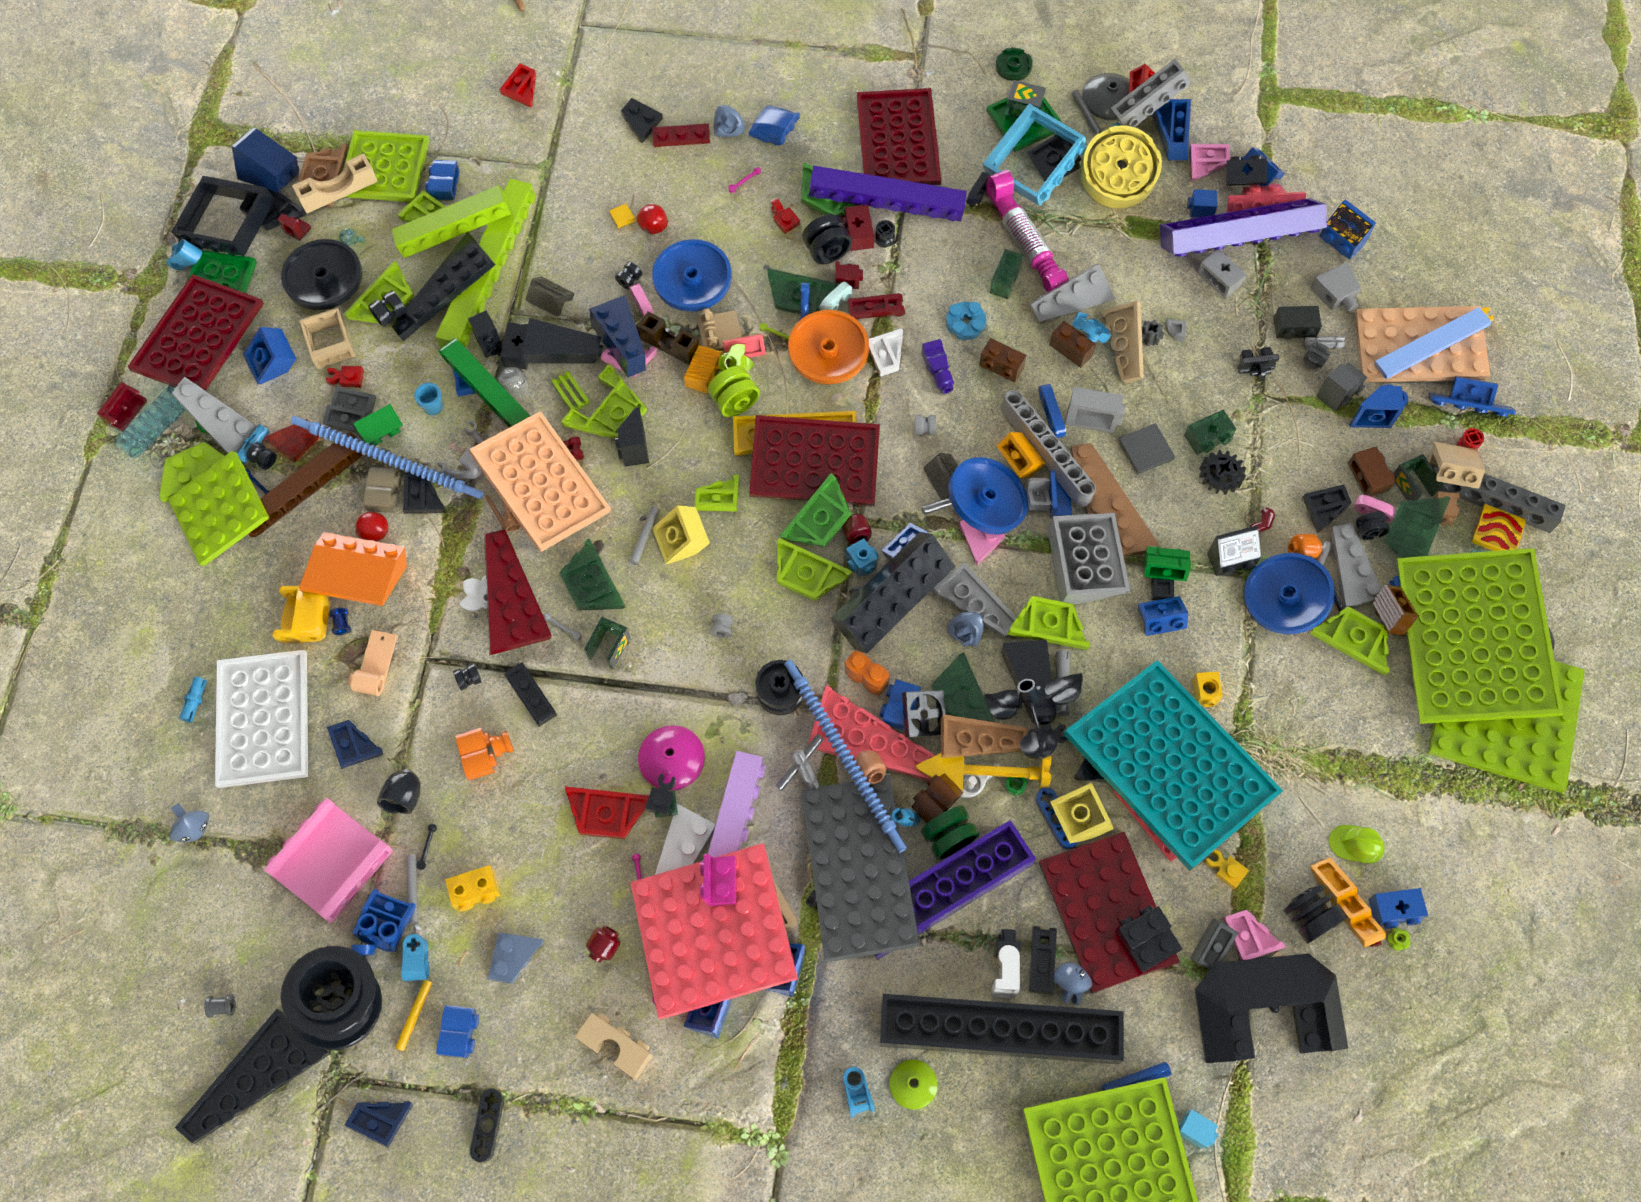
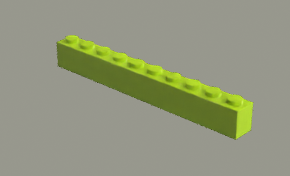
M509 179L504 194L507 197L512 214L489 223L479 243L496 265L451 302L435 336L439 347L442 348L453 338H456L464 347L468 346L472 332L468 318L484 312L485 302L492 294V287L499 279L500 270L506 264L509 251L514 247L516 235L520 234L523 220L528 217L529 207L535 201L536 194L531 183Z

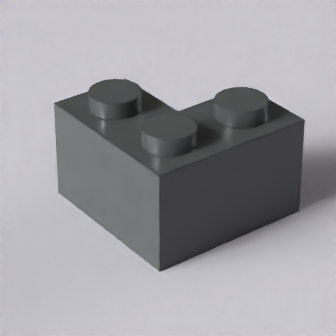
M1350 362L1345 365L1340 364L1327 376L1316 397L1336 412L1341 406L1345 408L1351 402V397L1354 394L1358 396L1366 386L1363 384L1367 376Z

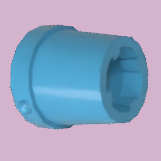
M424 383L417 387L414 394L416 403L428 415L440 413L443 409L440 388L433 383Z

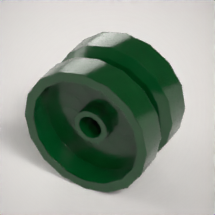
M957 806L947 810L932 819L921 829V834L926 842H935L931 847V851L937 860L953 855L980 836V832L975 824L967 823L969 814L964 806Z

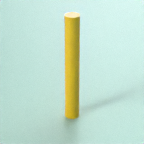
M423 980L395 1049L405 1050L432 982Z

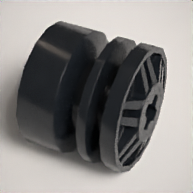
M1324 883L1308 888L1293 898L1283 910L1286 915L1295 910L1298 915L1290 920L1291 923L1300 920L1304 921L1305 924L1298 932L1307 944L1348 918L1339 904L1328 908L1326 903L1333 897L1331 893L1323 898L1320 897L1319 894L1327 889Z

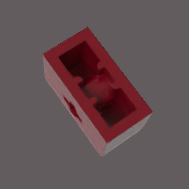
M868 205L845 207V216H842V222L852 238L851 251L874 248V232Z

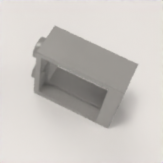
M1074 387L1065 425L1114 434L1116 426L1120 427L1122 416H1124L1126 404H1122L1123 395Z

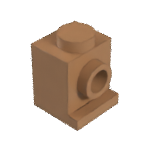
M1437 492L1431 500L1433 524H1441V526L1445 527L1454 524V519L1459 514V506L1456 505V501L1460 497L1459 493Z

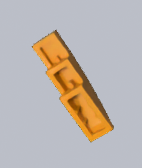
M1331 857L1310 866L1320 885L1324 883L1327 887L1324 890L1325 894L1331 893L1333 895L1330 899L1332 905L1339 904L1347 914L1348 918L1344 922L1364 947L1385 939V931L1371 916V909L1357 894V887Z

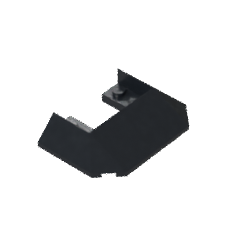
M1309 953L1214 963L1204 979L1194 989L1205 1063L1236 1062V1060L1254 1059L1255 1054L1248 1010L1292 1005L1300 1053L1333 1052L1348 1049L1336 975Z

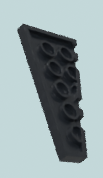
M468 231L406 307L407 313L399 317L392 325V328L403 341L496 265Z
M276 1009L176 1125L175 1129L191 1143L196 1144L331 1053L328 1050L315 1048L304 1042L294 1031L292 1024L281 1010Z

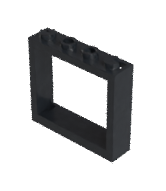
M202 176L171 233L178 239V242L184 239L199 249L206 248L217 253L225 252L232 256H245L275 198L266 187ZM214 195L254 202L233 241L193 233Z

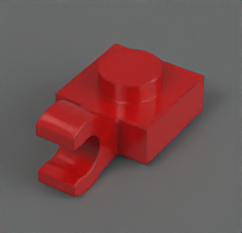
M778 198L770 201L773 205L770 209L775 214L773 216L774 222L784 234L800 225V219L790 207L784 210Z

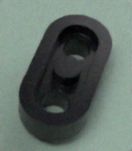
M981 173L968 194L966 204L974 207L976 204L979 205L984 196L983 193L987 187V179L991 176L990 174Z

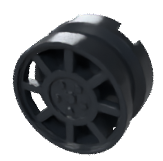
M1371 512L1356 519V526L1360 529L1358 531L1360 539L1363 537V540H1373L1375 536L1379 535L1380 538L1390 532L1389 525L1385 522L1386 514L1384 512Z

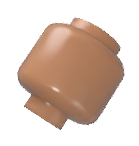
M862 751L855 758L857 761L856 766H860L859 771L864 772L862 776L867 777L866 782H870V784L879 783L886 773V765L879 754L875 751Z

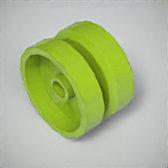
M733 366L720 372L713 378L707 388L709 396L717 403V408L725 417L738 416L746 412L760 397V389L751 380V376L743 366Z

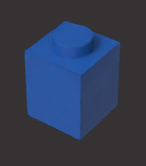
M1194 189L1192 196L1188 197L1187 209H1190V217L1199 218L1215 215L1218 207L1217 190Z

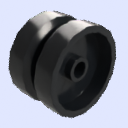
M827 214L816 218L806 226L802 233V239L817 264H829L839 260L846 255L852 246L851 236L845 229L841 218L835 214Z
M774 660L763 665L757 673L755 680L758 702L764 710L779 716L792 713L803 702V695H800V690L795 688V681L784 665L787 662L785 660ZM796 666V668H797L798 671L800 672L801 676L803 677V674L801 673V671L799 670V668Z

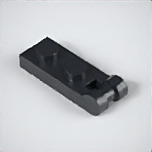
M1033 926L1029 992L1053 994L1057 928H1049V930L1040 929V926ZM1040 938L1048 939V945L1040 944Z

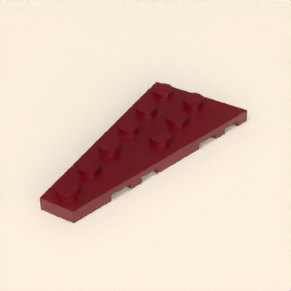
M506 530L486 533L484 545L489 656L550 640L551 632Z

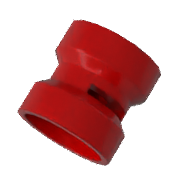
M1469 428L1458 440L1456 446L1478 450L1484 442V435L1478 429Z

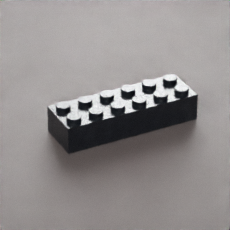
M919 532L831 619L855 650L868 653L955 565L933 534Z

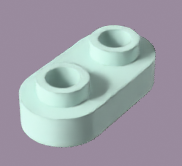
M846 282L839 284L824 298L819 310H837L841 303L848 301L852 296V287Z

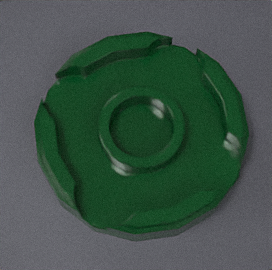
M1006 48L1000 55L998 54L995 68L1002 78L1018 81L1028 77L1032 70L1033 61L1030 54L1028 53L1027 55L1021 48Z

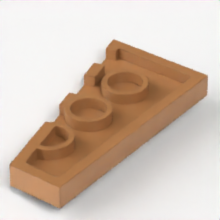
M943 714L941 717V758L1022 752L1020 743L1023 737L1028 734V728Z

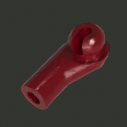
M1263 508L1261 510V521L1249 527L1257 526L1259 533L1270 529L1275 519L1273 509Z

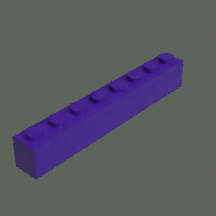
M814 165L809 196L817 199L823 198L834 200L835 202L852 203L854 205H868L873 208L889 209L894 212L901 211L913 215L919 214L931 218H943L960 222L965 209L967 193L964 190Z

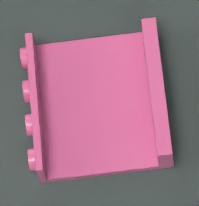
M326 798L324 802L322 801L316 806L311 817L300 824L297 833L285 841L283 849L268 861L264 871L273 876L332 924L393 850Z

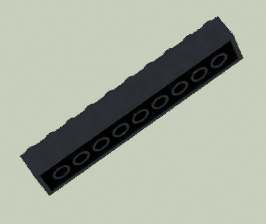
M883 994L879 1047L1120 1064L1124 1061V1011Z

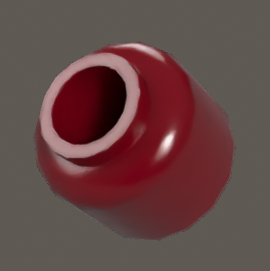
M851 515L842 526L845 538L851 545L862 539L868 542L872 536L869 522L863 515Z
M605 925L602 928H596L586 943V948L590 952L589 957L600 963L602 960H611L621 944L618 938L619 933Z

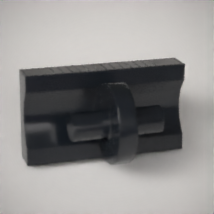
M1270 347L1260 349L1259 356L1256 357L1253 356L1252 350H1243L1240 354L1238 372L1239 374L1250 373V376L1256 375L1258 381H1262L1265 379L1266 374H1271V370H1275L1276 362L1279 361V355L1273 354Z

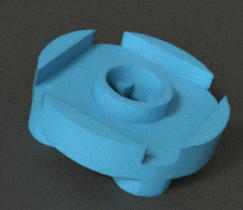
M960 302L950 306L946 317V327L951 334L957 335V338L961 340H972L984 331L986 314L979 303ZM963 318L970 319L968 324H965V321L961 320Z
M1078 312L1072 322L1076 329L1085 331L1087 333L1086 337L1095 343L1098 340L1104 344L1109 340L1112 334H1109L1110 331L1106 326L1095 318L1093 320L1087 319L1088 314Z

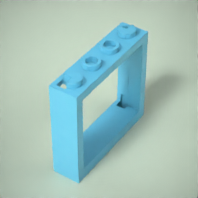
M1028 104L982 165L985 173L990 175L1001 172L998 169L1034 121L1074 144L1037 193L1013 179V190L1040 206L1049 199L1051 191L1061 183L1065 173L1073 168L1078 156L1083 155L1087 144L1084 135L1033 105Z

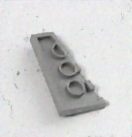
M1095 264L1029 303V306L1037 322H1042L1116 299L1100 265Z
M186 377L182 379L171 394L227 454L231 451L237 453L243 446V441L249 438L257 427Z
M1348 523L1332 527L1330 535L1333 553L1337 560L1336 571L1340 577L1339 589L1343 595V609L1348 606L1354 608L1372 604L1374 598L1382 590L1353 524Z
M965 563L961 564L932 589V592L961 611L977 612L983 618L984 626L1004 639L1010 636L1007 635V632L1017 617Z

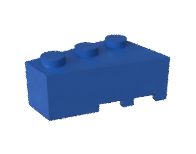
M1170 99L1169 102L1162 105L1152 114L1168 160H1188L1191 99Z

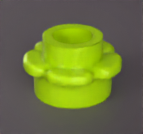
M1399 927L1391 929V933L1387 935L1389 946L1397 951L1407 949L1411 944L1409 933L1406 930H1401Z

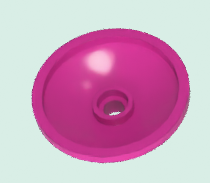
M664 726L654 730L644 739L638 753L640 771L646 781L652 786L659 789L658 777L661 773L665 776L663 780L665 784L671 782L672 776L675 777L676 785L670 791L680 790L692 784L701 774L705 763V753L701 741L692 731L681 726ZM672 750L674 751V754L672 756H667V751Z

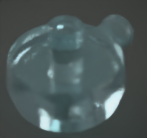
M348 228L340 232L339 240L350 246L357 242L364 243V236H358L354 230Z

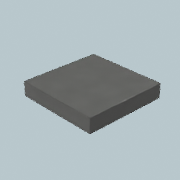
M1156 423L1122 436L1118 440L1137 475L1175 459L1174 453Z

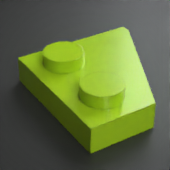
M422 191L398 214V217L401 221L411 222L446 206L425 191Z
M739 474L732 475V479L725 482L719 480L709 486L705 485L697 488L695 495L697 511L737 512Z

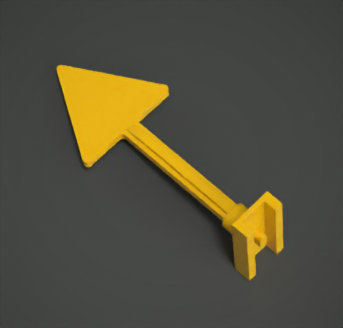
M940 753L917 764L916 769L930 778L936 774L941 776L945 773L962 791L964 775L1029 778V780H1038L1040 790L1050 786L1051 774H1049L1052 756L1043 758L1040 767L1030 766V768L966 765L964 764V756L941 758Z

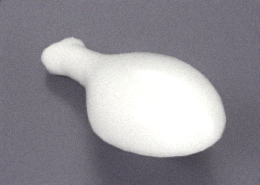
M964 775V793L960 798L977 796L982 792L986 782L993 776Z

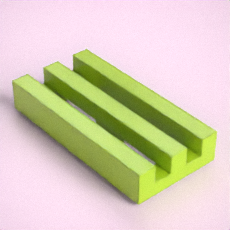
M569 371L565 372L566 375L564 376L559 375L557 380H551L552 385L570 410L573 408L577 411L590 404L588 398ZM566 380L570 381V383L572 384L578 395L581 397L583 402L579 401V399L572 391ZM559 384H563L576 403V406L572 405Z

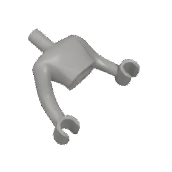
M469 421V424L474 429L468 430L464 428L465 433L468 436H472L477 444L484 442L485 440L477 432L476 423ZM470 445L460 458V463L466 468V471L451 470L445 468L443 463L437 462V465L442 468L439 471L440 475L444 473L445 476L449 475L451 478L454 477L458 480H469L479 477L483 472L469 453V449L474 446Z

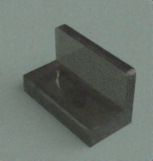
M541 276L531 280L526 301L558 317L561 315L564 302L572 301L575 293Z
M939 453L923 468L941 500L949 498V480L952 473L958 467L952 454Z

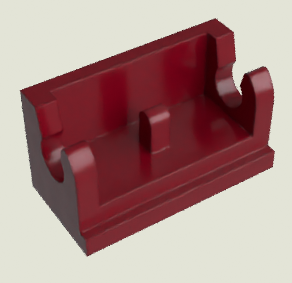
M121 382L97 414L106 424L124 432L148 400L139 395L140 392Z

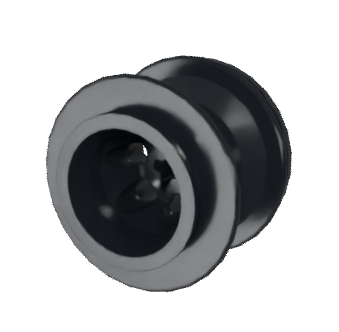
M325 946L306 953L291 966L281 987V1006L294 1031L307 1044L323 1050H342L358 1044L373 1030L382 1009L381 988L375 978L371 965L362 955L347 947ZM334 981H341L339 986L332 987ZM318 989H324L321 995H315ZM349 989H353L351 995L347 996L346 992ZM316 1006H322L320 1011H315L313 1009Z

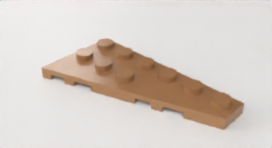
M1092 443L1071 446V456L1096 486L1091 503L1084 507L1086 514L1115 513L1123 557L1145 554L1147 546L1160 547Z

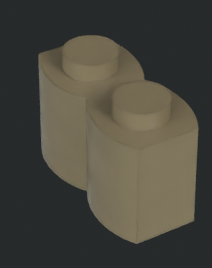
M369 468L363 501L367 511L392 512L394 506H397L398 496L395 493L397 487L401 485V476L398 475L395 468Z

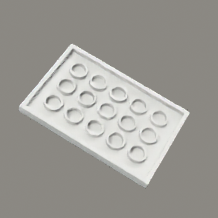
M305 650L217 660L215 786L217 788L308 777L307 652Z

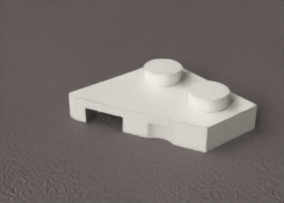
M902 328L869 339V352L880 377L899 371L903 338Z

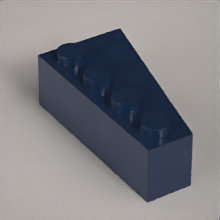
M623 295L589 308L591 327L601 337V341L608 348L626 376L631 377L646 371L645 352L626 296Z

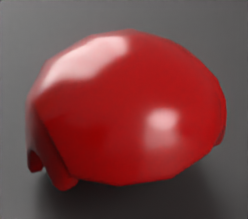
M646 204L639 210L636 217L640 228L649 231L650 234L662 232L668 224L665 211L657 204Z
M376 512L363 513L355 524L356 536L359 539L373 540L375 542L384 539L388 533L386 518Z

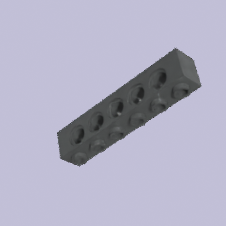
M1438 464L1434 468L1436 473L1439 470ZM1484 474L1479 488L1443 483L1439 489L1443 492L1459 493V498L1481 507L1487 504L1526 519L1525 524L1551 533L1561 522L1566 507L1565 504Z

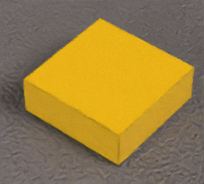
M627 203L609 210L610 216L618 229L635 222V217Z

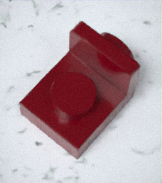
M283 213L278 218L284 232L299 241L311 229L310 224L299 218L288 217Z

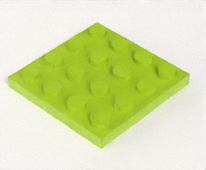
M354 130L346 161L365 154L378 182L345 197L411 202L417 197L430 142L427 135Z
M234 451L229 452L168 498L199 565L206 566L269 519L238 454Z

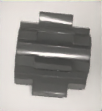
M1156 320L1145 321L1142 327V343L1147 344L1146 346L1158 345L1160 339H1163L1164 332H1162L1163 325L1157 323Z
M1313 343L1303 358L1308 361L1306 365L1313 369L1316 367L1321 369L1331 352L1327 351L1328 347L1322 343L1318 345Z

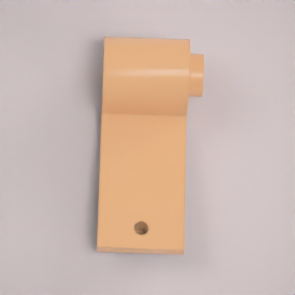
M371 630L361 670H356L352 673L348 680V685L351 686L352 691L374 696L381 695L398 635Z

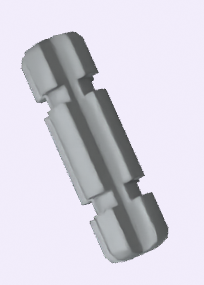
M1333 336L1316 337V339L1314 337H1306L1304 348L1309 349L1313 343L1317 345L1322 343L1328 348H1333V346L1334 348H1343L1345 338L1343 336H1335V338Z
M802 750L794 752L792 759L795 765L798 766L797 769L806 783L807 789L811 790L812 788L817 789L820 787L808 760H806L804 752Z

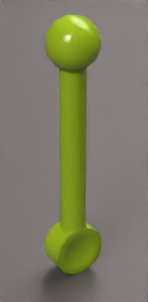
M766 323L760 324L759 327L762 332L768 331L789 340L788 335L767 327Z

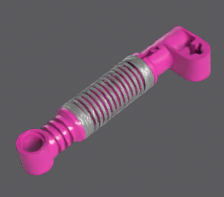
M1006 169L991 175L987 179L986 193L1002 216L1001 221L1021 253H1023L1029 265L1040 274L1046 292L1048 293L1067 282L1069 279L1064 269L1058 268L1053 260L1051 249L1025 210L1014 200V180L1009 170Z

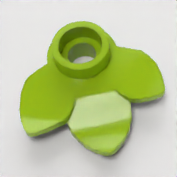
M735 344L731 346L728 353L720 356L718 363L722 371L733 366H743L747 371L754 367V363L744 355L745 345Z

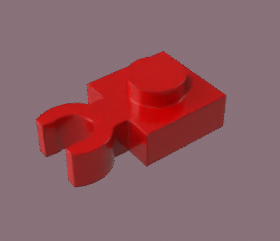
M342 366L341 371H337L335 368L327 369L329 375H334L331 378H326V382L329 385H335L339 382L341 387L361 388L364 373L362 366Z

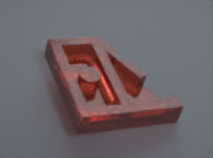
M295 424L264 437L266 442L293 462H296L320 438L318 435H313L309 433V430Z

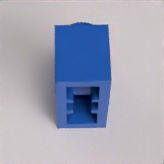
M1421 888L1374 894L1368 899L1374 920L1380 926L1384 925V929L1398 927V923L1404 922L1407 923V926L1417 925L1428 916Z

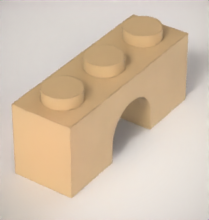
M591 1013L575 1038L595 1053H598L606 1043H617L620 1047V1054L614 1065L636 1081L652 1058L651 1053L648 1052L650 1047L639 1039L636 1043L629 1039L631 1034L619 1026L616 1030L610 1026L611 1020L603 1014L599 1013L596 1016Z

